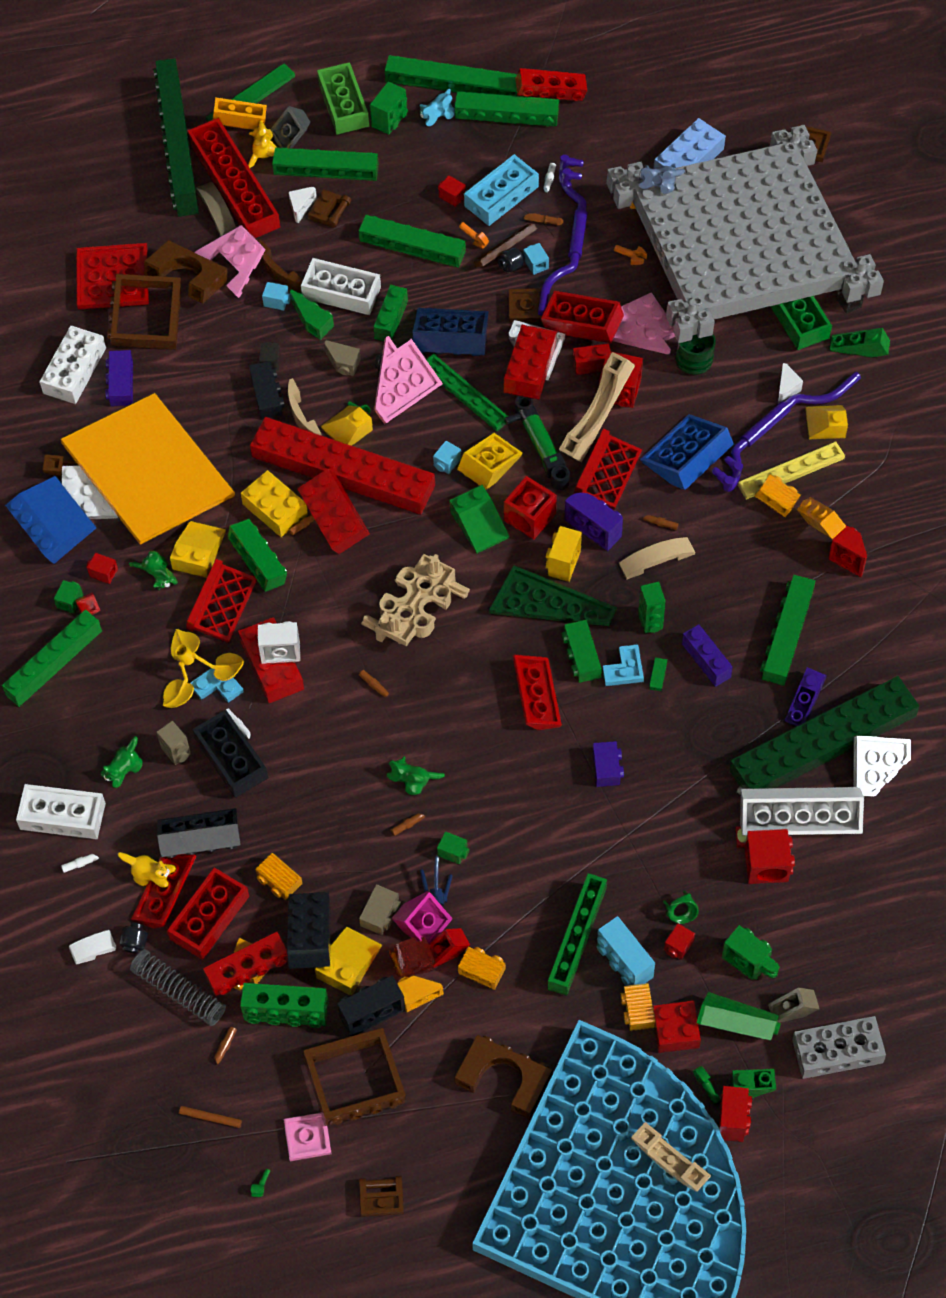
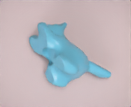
M447 89L445 93L439 94L430 104L419 105L421 108L420 116L426 119L425 124L427 126H432L440 116H444L446 119H451L454 116L455 108L451 105L452 96L450 95V89Z

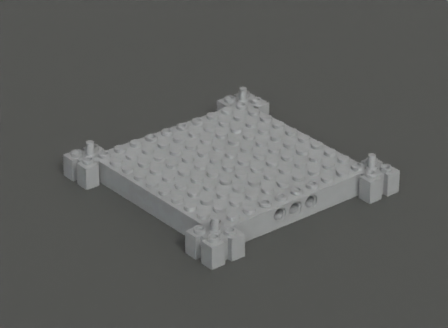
M805 125L792 127L789 133L785 129L772 132L770 147L674 168L675 170L684 169L685 173L676 177L674 190L668 194L661 193L658 186L647 189L639 187V182L643 181L639 177L641 169L644 168L641 162L628 164L625 170L621 166L608 169L606 184L610 193H614L613 199L617 208L629 207L633 201L676 295L677 300L668 302L666 317L670 326H674L673 333L678 343L690 341L693 335L696 334L698 338L713 335L714 319L842 289L847 303L861 300V295L863 294L867 298L881 295L884 280L879 270L875 271L876 265L871 255L857 257L855 262L808 168L809 165L815 164L817 148L813 140H809V133Z

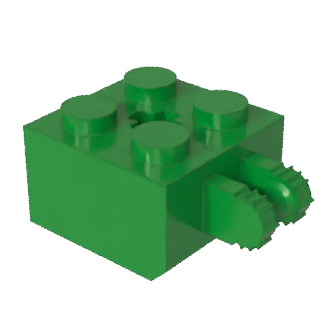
M739 925L724 943L722 959L751 980L757 979L761 973L768 976V978H775L778 976L780 968L779 964L771 958L772 948L765 940H759L746 927L743 928Z

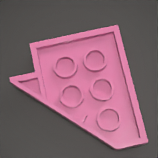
M652 293L621 306L624 316L612 340L613 342L670 354L671 349L665 341L675 337L673 333L674 326H670L665 311Z
M389 336L384 339L374 410L385 425L443 384L412 339L398 349Z

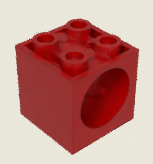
M607 351L603 368L612 353L611 351ZM616 353L632 362L635 367L614 404L633 408L642 379L643 358ZM602 368V371H601V374H600V378H599V385H600L601 378H602L603 368Z
M526 476L504 501V521L535 540L556 515L557 495Z
M788 829L747 831L744 848L748 884L788 882L790 875H793V867H795L794 855H791L793 840L792 836H788Z

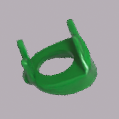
M685 890L683 891L684 895L674 900L670 906L666 900L663 901L667 910L665 912L672 922L677 924L691 922L696 919L699 913L696 902L692 899L691 894ZM685 903L688 908L685 914L681 916L674 915L675 908L679 904Z

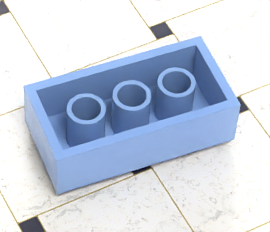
M698 118L654 159V168H662L664 166L678 168L713 160L724 150L725 135Z

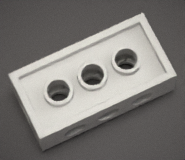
M70 326L40 380L43 394L76 404L106 350L104 337Z
M25 784L16 821L20 830L98 839L106 803L101 793Z

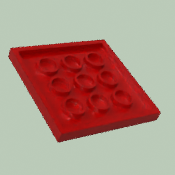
M147 243L77 248L78 310L111 307V296L114 297L115 293L112 291V281H116V274L145 276L144 262L148 259ZM121 286L120 307L149 304V288Z

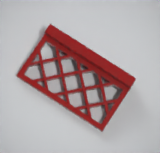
M603 428L573 494L588 493L598 500L604 501L609 508L615 510L642 449L609 435L610 431ZM609 442L616 444L619 449L611 451L608 446ZM630 450L637 454L634 458L628 459L625 452ZM621 453L624 460L616 463L613 455ZM610 457L612 464L604 466L601 459ZM626 464L629 471L621 474L618 466ZM615 468L617 475L609 477L606 470ZM603 471L605 479L597 481L595 473ZM620 479L622 486L614 488L611 481ZM608 482L610 490L602 492L599 484ZM596 486L599 493L591 494L587 492L588 487ZM613 493L614 503L607 501L604 495Z
M216 559L190 613L186 629L192 632L197 630L229 643L255 587L256 578L223 565V561ZM224 571L232 574L234 579L225 582L222 577ZM244 579L251 581V585L242 589L239 581ZM236 583L239 590L230 593L227 585ZM224 587L226 595L217 597L215 590ZM241 594L244 599L243 602L235 604L232 597ZM229 598L232 606L223 609L219 601ZM217 603L219 610L210 613L208 606ZM234 609L236 618L228 620L225 612ZM222 614L225 621L215 624L212 617ZM210 619L212 626L207 628L200 626L202 620ZM227 625L229 629L228 635L220 634L217 628Z

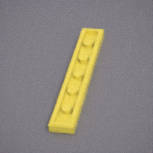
M834 442L739 481L738 487L747 500L756 495L770 474L780 477L785 484L841 461L845 458V455L837 442Z

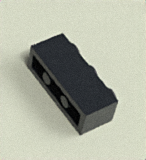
M270 361L249 365L261 420L265 417L282 416V408H285L283 397L278 395V393H281L279 382H275V379L278 378L276 368H272Z

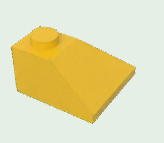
M842 405L805 407L809 440L846 438L848 422L846 410Z
M357 406L346 407L321 426L333 440L351 446L373 430L372 418L362 408Z

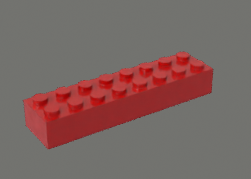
M216 118L188 130L189 143L238 224L242 225L254 238L281 228L279 214L220 119Z

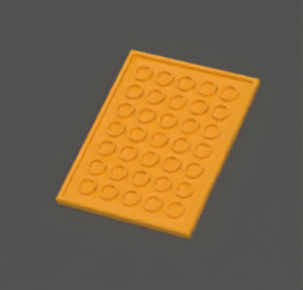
M155 393L61 439L62 445L140 545L235 496L233 489Z

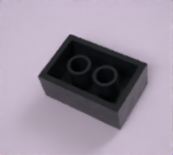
M393 975L383 977L376 984L370 987L365 986L358 993L352 996L347 995L337 1003L339 1017L350 1037L358 1035L406 1010L404 995Z

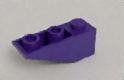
M808 667L806 668L785 718L786 722L797 727L806 723L827 675Z

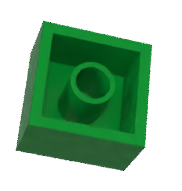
M389 81L370 104L373 128L389 135L393 129L395 130L398 127L400 120L405 118L408 113L406 89Z

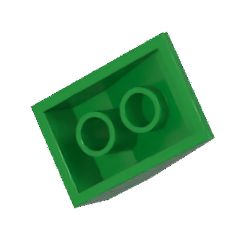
M483 485L449 500L450 513L476 554L509 539V534L498 511Z

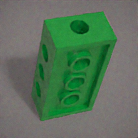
M243 983L241 1010L244 1021L252 1024L268 1022L270 1025L287 1023L294 1027H298L300 1024L309 1025L312 1028L326 1026L329 1004L326 988Z

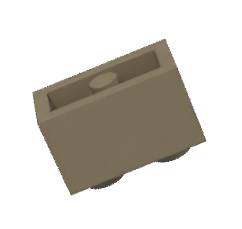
M173 721L157 731L161 749L174 765L184 762L189 757L191 752L187 737Z
M376 884L359 918L360 926L383 935L385 929L388 930L391 926L393 913H397L400 908L399 894Z

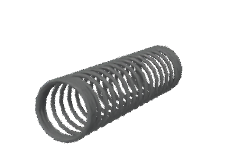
M146 949L136 955L130 966L132 973L141 976L144 980L146 979L147 983H151L153 987L156 986L157 990H162L163 994L167 993L168 997H172L173 1001L182 1004L183 1008H188V1011H193V1014L198 1015L200 1019L203 1018L206 1024L213 1026L219 1021L226 1009L224 1002H217V998L211 1001L212 994L206 997L207 991L201 993L202 987L196 989V984L191 986V980L186 982V977L181 978V973L175 976L176 970L170 972L171 966L165 968L166 963L160 964V959L155 961V956L150 957V952ZM154 957L150 966L144 971L148 962ZM159 961L157 967H156V968L154 969V971L149 975V973H150L152 967L156 964V962ZM164 964L163 969L161 970L159 975L154 979L157 971ZM169 968L165 977L160 981L164 972ZM148 971L146 978H143V974ZM174 972L170 981L165 985L168 977ZM153 975L152 980L148 981V978ZM179 975V978H178L177 982H176V983L173 985V987L170 989L171 984L173 983V981L175 980V978ZM158 978L157 984L153 985V982ZM184 979V982L181 985V987L175 992L177 986ZM163 982L162 988H158V985ZM189 983V986L187 987L185 992L180 996L184 987ZM168 986L167 991L164 992L163 989ZM192 987H194L192 993H191V994L189 995V997L185 1000V998H186L187 994L189 993V991L192 989ZM174 988L173 993L170 996L168 993ZM200 989L197 997L191 1002L196 992ZM179 992L177 999H174V995ZM205 993L201 1002L196 1006L201 996ZM184 996L183 1002L180 1003L179 999ZM210 997L208 1003H207V1004L205 1005V1007L201 1010V1008H202L203 1004L205 1003V1001ZM190 998L188 1006H184V1003ZM215 1001L213 1007H212V1008L209 1010V1012L206 1014V1012H207L208 1008L210 1007V1005ZM195 1002L193 1009L190 1010L189 1006ZM200 1006L198 1013H195L194 1010ZM205 1010L204 1015L200 1017V1013Z

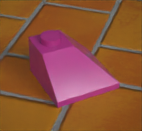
M427 891L404 903L391 919L405 934L426 948L441 934L451 922L452 917L434 896Z

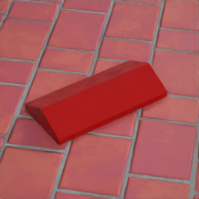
M514 655L513 661L526 725L537 730L561 727L562 724L549 659L547 657Z
M180 854L173 858L160 857L159 861H162L164 864L174 865L176 870L167 876L168 886L165 888L149 881L131 920L153 929L165 926L197 856L195 854Z

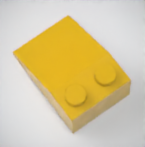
M493 433L464 452L457 470L479 486L483 485L485 490L497 483L523 453Z
M190 521L177 540L170 556L172 569L207 578L226 529Z
M346 927L330 946V967H316V978L352 996L381 949L382 944Z

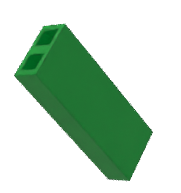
M655 657L650 690L662 691L668 659Z

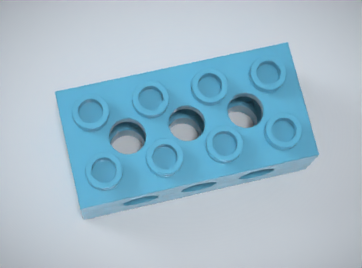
M514 154L464 193L465 207L490 226L539 187V174Z

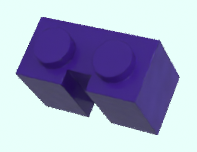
M617 741L593 743L596 786L620 785V779L624 778L623 766H619V760H622L621 748H617Z

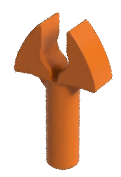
M464 222L459 225L461 230L474 239L473 245L484 249L489 243L488 238L483 232L480 234L476 233Z
M619 245L614 247L615 252L631 258V265L644 264L643 258L647 259V253L640 246H638L637 250H630Z

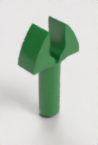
M700 1066L693 1070L698 1084L701 1083L713 1104L719 1103L721 1099L710 1083V1076L705 1069Z

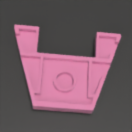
M241 225L197 250L195 253L212 260L220 252L239 271L226 285L239 298L244 285L249 281L252 270L256 268L266 249Z

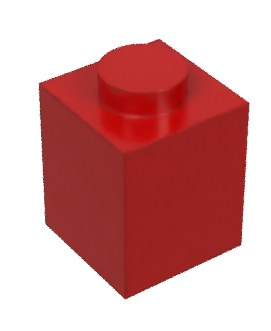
M448 175L438 185L439 198L456 207L464 198L466 185Z
M95 553L88 560L86 566L89 577L107 584L111 583L118 570L116 560Z
M678 923L665 941L664 950L672 958L677 957L682 960L694 942L695 933Z

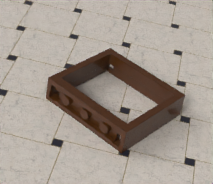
M116 274V281H112V291L115 292L114 297L111 296L113 312L109 313V323H112V326L108 328V339H111V345L176 350L181 278ZM121 286L172 289L169 336L117 333Z
M383 1028L303 1050V1060L325 1126L333 1124L337 1126L344 1120H357L365 1114H378L385 1108L391 1107L394 1109L398 1105L405 1103L406 1094ZM380 1044L396 1092L329 1111L314 1063Z

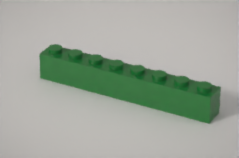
M391 55L388 57L385 68V82L389 81L396 84L443 91L450 89L451 92L456 93L459 91L519 96L517 95L515 81L517 74Z

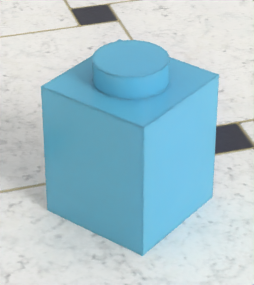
M540 243L530 245L524 249L525 263L533 275L549 269V257Z
M267 282L262 295L264 307L285 310L286 304H289L291 299L288 286Z
M445 441L433 456L435 468L440 472L444 471L450 474L461 460V449Z

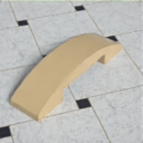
M293 378L289 379V403L297 426L321 435L314 420L306 421L298 405L301 402L300 391Z
M688 537L675 538L648 546L619 562V566L627 580L643 574L644 569L674 558L678 560L694 555L695 551Z
M646 1122L631 1137L654 1162L695 1192H698L711 1177L697 1163L690 1162L663 1140L661 1134Z

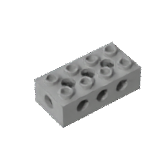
M875 1016L795 1031L792 1039L802 1079L882 1064L886 1057ZM835 1046H840L843 1049H837Z

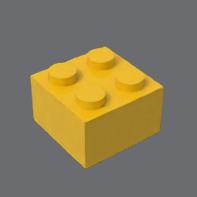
M562 526L559 527L558 532H554L552 537L553 546L548 548L546 553L548 576L570 582L581 552L582 532Z

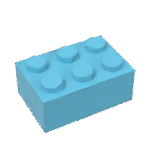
M618 916L598 929L596 947L602 956L606 955L610 960L611 968L621 974V979L626 986L644 984L654 977L655 962Z

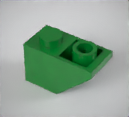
M732 1070L731 1087L749 1088L748 1095L752 1096V1098L775 1091V1070Z

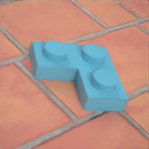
M638 645L619 647L621 664L603 666L605 686L644 682Z
M212 668L190 683L194 686V692L200 700L218 690L229 703L244 692L243 688L234 678L227 681L216 679L214 676L215 669Z

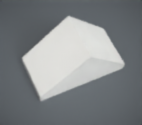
M309 187L289 192V200L295 222H300L317 199L316 188Z
M783 363L778 404L781 401L785 402L789 397L798 394L802 390L803 380L785 363Z

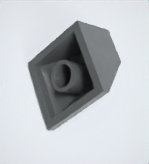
M288 106L270 129L279 148H292L307 130L310 120L303 110Z

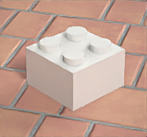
M286 621L278 624L264 623L258 625V646L262 664L300 661V640L297 622Z

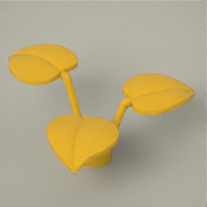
M176 629L171 644V655L175 660L180 661L179 666L181 667L184 681L176 679L167 685L163 695V706L166 708L178 707L185 704L191 698L194 686L187 683L188 677L184 665H191L195 658L208 667L215 669L214 676L220 681L232 679L243 666L244 660L237 654L225 653L217 657L216 665H212L195 653L200 644L198 636L191 632Z

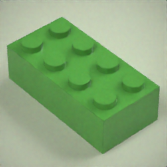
M350 62L317 70L318 84L336 135L369 127L368 111Z

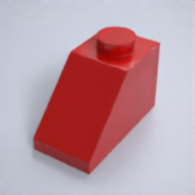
M461 928L445 929L421 951V954L429 969H433L458 957L470 946V943Z

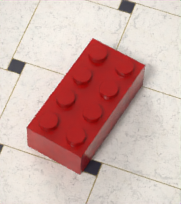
M554 291L541 320L545 329L564 333L567 336L612 343L624 313L618 301Z
M521 325L504 377V393L540 399L556 348L557 331Z
M328 468L297 489L330 547L338 554H341L370 534L336 474Z
M274 617L238 631L240 642L268 703L304 690L303 679L295 662L265 664L261 662L258 646V625L264 623L277 624Z
M214 867L167 930L169 939L203 960L249 898L248 888Z

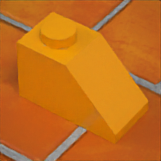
M417 976L404 977L397 982L404 995L407 1012L443 995L441 983Z

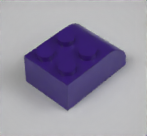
M576 493L565 500L564 520L606 551L622 537L623 517L618 511H613L604 501L598 500L588 493Z

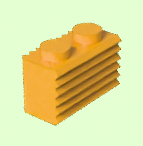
M770 474L759 488L755 497L780 513V515H783V517H786L801 495L797 493L796 488L784 484L780 477Z
M273 853L256 868L257 880L264 886L266 884L272 888L271 892L277 898L282 897L284 900H287L289 894H293L302 885L301 877Z
M468 947L458 965V973L495 990L506 969V965L499 956L493 955L491 957L485 954V951L479 947H474V949Z
M649 983L624 986V993H620L621 1004L626 1005L627 1012L623 1013L625 1025L629 1024L630 1031L654 1028L655 1018Z

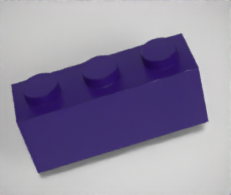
M131 350L109 351V359H106V368L109 369V373L106 374V384H109V389L105 390L106 400H110L111 407L129 406L133 404V358Z
M700 625L683 633L682 645L715 687L731 678L733 666Z

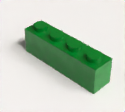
M250 519L231 525L228 539L263 590L266 592L284 585L287 570L278 561L275 552L271 551L266 539L262 538L257 526L253 525Z

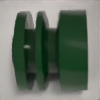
M696 334L693 335L690 341L681 343L677 341L675 356L677 366L689 374H702L708 371L713 364L716 345L714 334L698 338Z

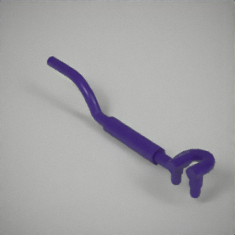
M568 155L560 157L559 181L564 192L578 204L574 214L568 254L570 263L554 271L543 283L538 307V314L540 316L543 315L548 305L552 285L561 277L574 272L578 266L579 259L582 257L588 215L586 211L587 205L584 197L578 194L571 185V180H580L582 174L571 171L568 166L582 167L584 161L569 158Z
M854 372L830 393L816 396L794 394L785 402L781 401L741 436V440L731 450V457L727 456L725 458V462L732 469L731 476L726 475L717 467L712 469V473L723 484V490L731 492L739 482L743 469L740 452L744 448L753 445L790 412V408L796 403L816 405L832 402L861 379L860 374Z

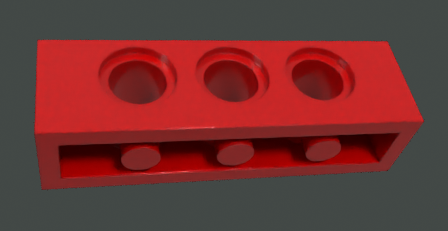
M520 68L515 79L517 95L583 101L587 92L585 74Z
M275 932L203 968L215 996L219 994L224 995L230 992L231 988L248 983L251 978L262 976L275 966H283L288 960L287 949L278 932ZM263 954L271 955L268 959L261 958ZM245 963H252L250 968H243ZM227 972L234 973L232 977H224Z

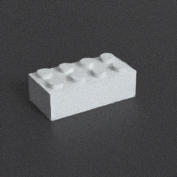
M312 258L301 284L302 295L308 300L370 315L381 289L380 274Z

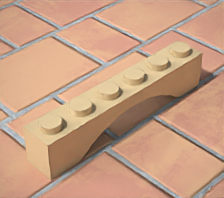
M614 352L611 353L603 368L601 382L592 404L580 422L566 435L559 448L560 451L580 462L583 461L635 367L632 362Z

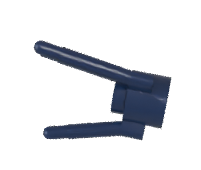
M435 856L434 888L430 889V893L443 907L444 903H447V895L453 875L450 874L448 876L443 893L442 889L438 888L439 857ZM421 869L420 874L424 893L429 892L424 870Z

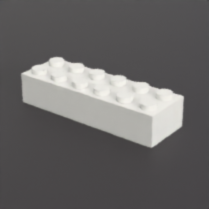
M861 787L741 789L740 826L742 835H747V831L788 829V835L862 834L864 796Z

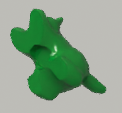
M150 551L142 563L134 561L128 564L131 567L145 570L154 576L156 581L153 587H158V590L169 587L170 582L175 585L178 583L173 573L166 568L169 565L166 558L160 556L156 551Z
M137 736L132 738L128 746H122L116 751L114 759L108 766H103L104 770L101 772V776L107 781H113L112 786L114 788L121 786L125 775L129 771L136 773L142 767V759L134 751L138 742Z
M405 756L397 761H390L389 765L392 771L387 773V778L391 781L404 782L406 786L405 791L410 795L420 794L429 779L445 777L444 773L428 772L422 767L407 764Z

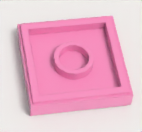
M321 1113L284 1119L290 1161L332 1154L328 1127L324 1125Z

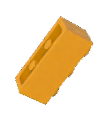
M215 97L212 120L219 118L225 126L254 130L259 127V121L265 123L267 105Z
M812 497L805 499L797 508V511L808 525L831 539L846 527L834 510Z

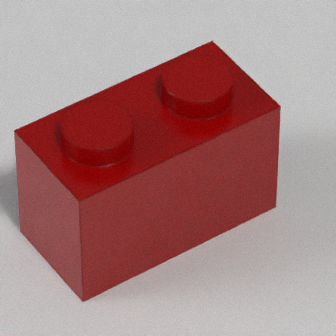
M609 343L573 348L575 374L582 375L601 372L607 351H610Z

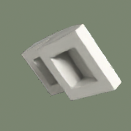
M110 930L91 935L69 945V950L75 964L95 960L97 955L113 952L116 949V944Z

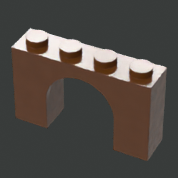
M169 240L144 262L145 276L165 277L168 273L177 269L195 272L197 276L189 282L188 297L202 304L227 282V268Z
M477 1035L455 1076V1084L474 1093L482 1076L490 1067L498 1064L509 1065L515 1068L522 1078L521 1086L511 1104V1111L530 1120L552 1077V1070L543 1062L536 1063L532 1061L526 1054L520 1053L519 1055L513 1052L507 1045L502 1044L500 1046L494 1043L490 1037Z

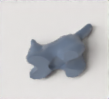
M646 165L639 173V177L643 180L639 182V187L647 189L658 186L661 193L668 194L674 190L676 177L685 173V170H675L671 166L651 169Z

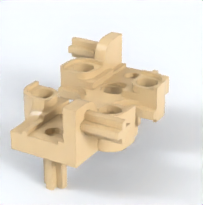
M423 554L415 568L405 567L396 576L395 582L397 586L407 589L406 595L397 598L388 593L384 594L379 602L381 618L377 620L366 615L361 624L375 631L376 640L383 642L387 636L399 644L407 646L414 636L425 638L434 629L436 618L424 611L423 608L426 603L435 602L438 606L447 610L451 603V592L465 599L470 589L455 581V569L440 562L438 555L427 556ZM428 582L430 587L423 589L420 587V584ZM403 611H409L411 613V615L407 618H403L400 616L401 612Z

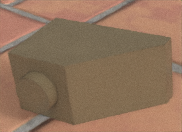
M326 340L325 352L335 370L343 375L354 376L361 360L360 349Z
M797 988L768 1004L770 1012L779 1015L777 1021L779 1023L806 1017L820 1009L814 990Z

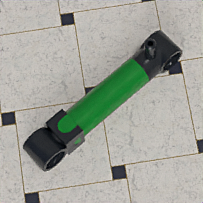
M517 396L515 399L516 414L505 417L506 424L518 420L522 421L543 463V469L547 477H551L552 487L556 490L566 489L569 486L570 471L565 466L561 453L557 452L533 405V398Z

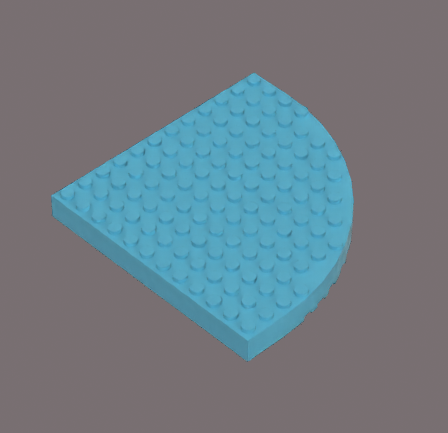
M578 1020L473 1241V1251L575 1298H736L743 1271L746 1243L745 1204L742 1197L739 1175L736 1172L731 1152L720 1133L719 1127L713 1118L710 1117L703 1103H700L683 1081H680L669 1068L663 1066L653 1056L644 1053L641 1048L611 1033ZM645 1122L660 1133L663 1140L690 1162L697 1163L711 1175L698 1192L688 1188L671 1176L631 1139Z

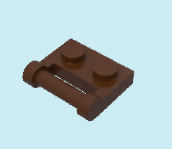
M323 189L310 210L308 219L335 228L344 209L351 203V198L347 195L341 196ZM339 203V206L337 207L333 216L329 217L335 205Z
M396 1176L394 1179H359L361 1217L404 1214L402 1176ZM396 1187V1191L367 1193V1189Z

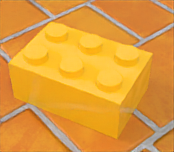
M268 470L241 492L243 505L280 537L284 536L291 527L308 515L306 503Z

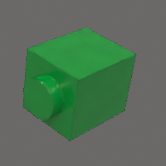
M63 580L54 597L56 607L74 614L78 607L75 600L83 597L81 586L76 582Z
M445 831L437 847L438 856L460 865L462 859H466L469 853L467 840Z

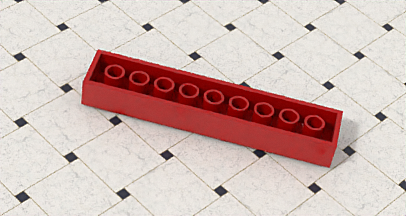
M268 417L264 418L250 445L253 458L314 478L328 468L336 474L344 489L420 515L435 487L434 473Z

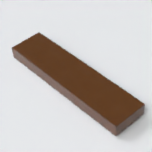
M535 224L523 226L474 260L473 263L476 267L485 266L498 257L500 252L511 248L537 229Z

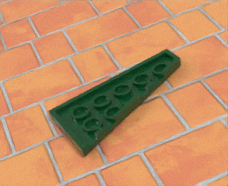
M513 565L489 609V614L564 622L587 620L588 624L609 626L617 612V607L515 565Z

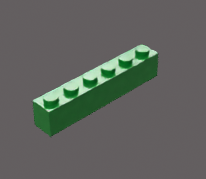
M457 91L455 102L456 119L557 127L559 99Z
M283 147L275 148L272 165L274 175L377 181L379 161L378 153Z
M365 215L359 229L360 242L457 268L460 267L466 252L464 240L430 232L426 229H418L410 225H403L392 220L388 221L376 216Z
M793 575L792 581L787 582L785 592H788L787 597L783 596L780 607L783 610L782 613L778 612L775 623L778 626L777 629L773 628L770 639L773 642L772 645L768 644L765 654L768 656V659L762 662L760 672H763L762 680L785 686L816 580Z
M85 609L2 685L5 695L20 707L102 632L99 620Z
M587 874L548 979V990L568 995L607 888V879Z

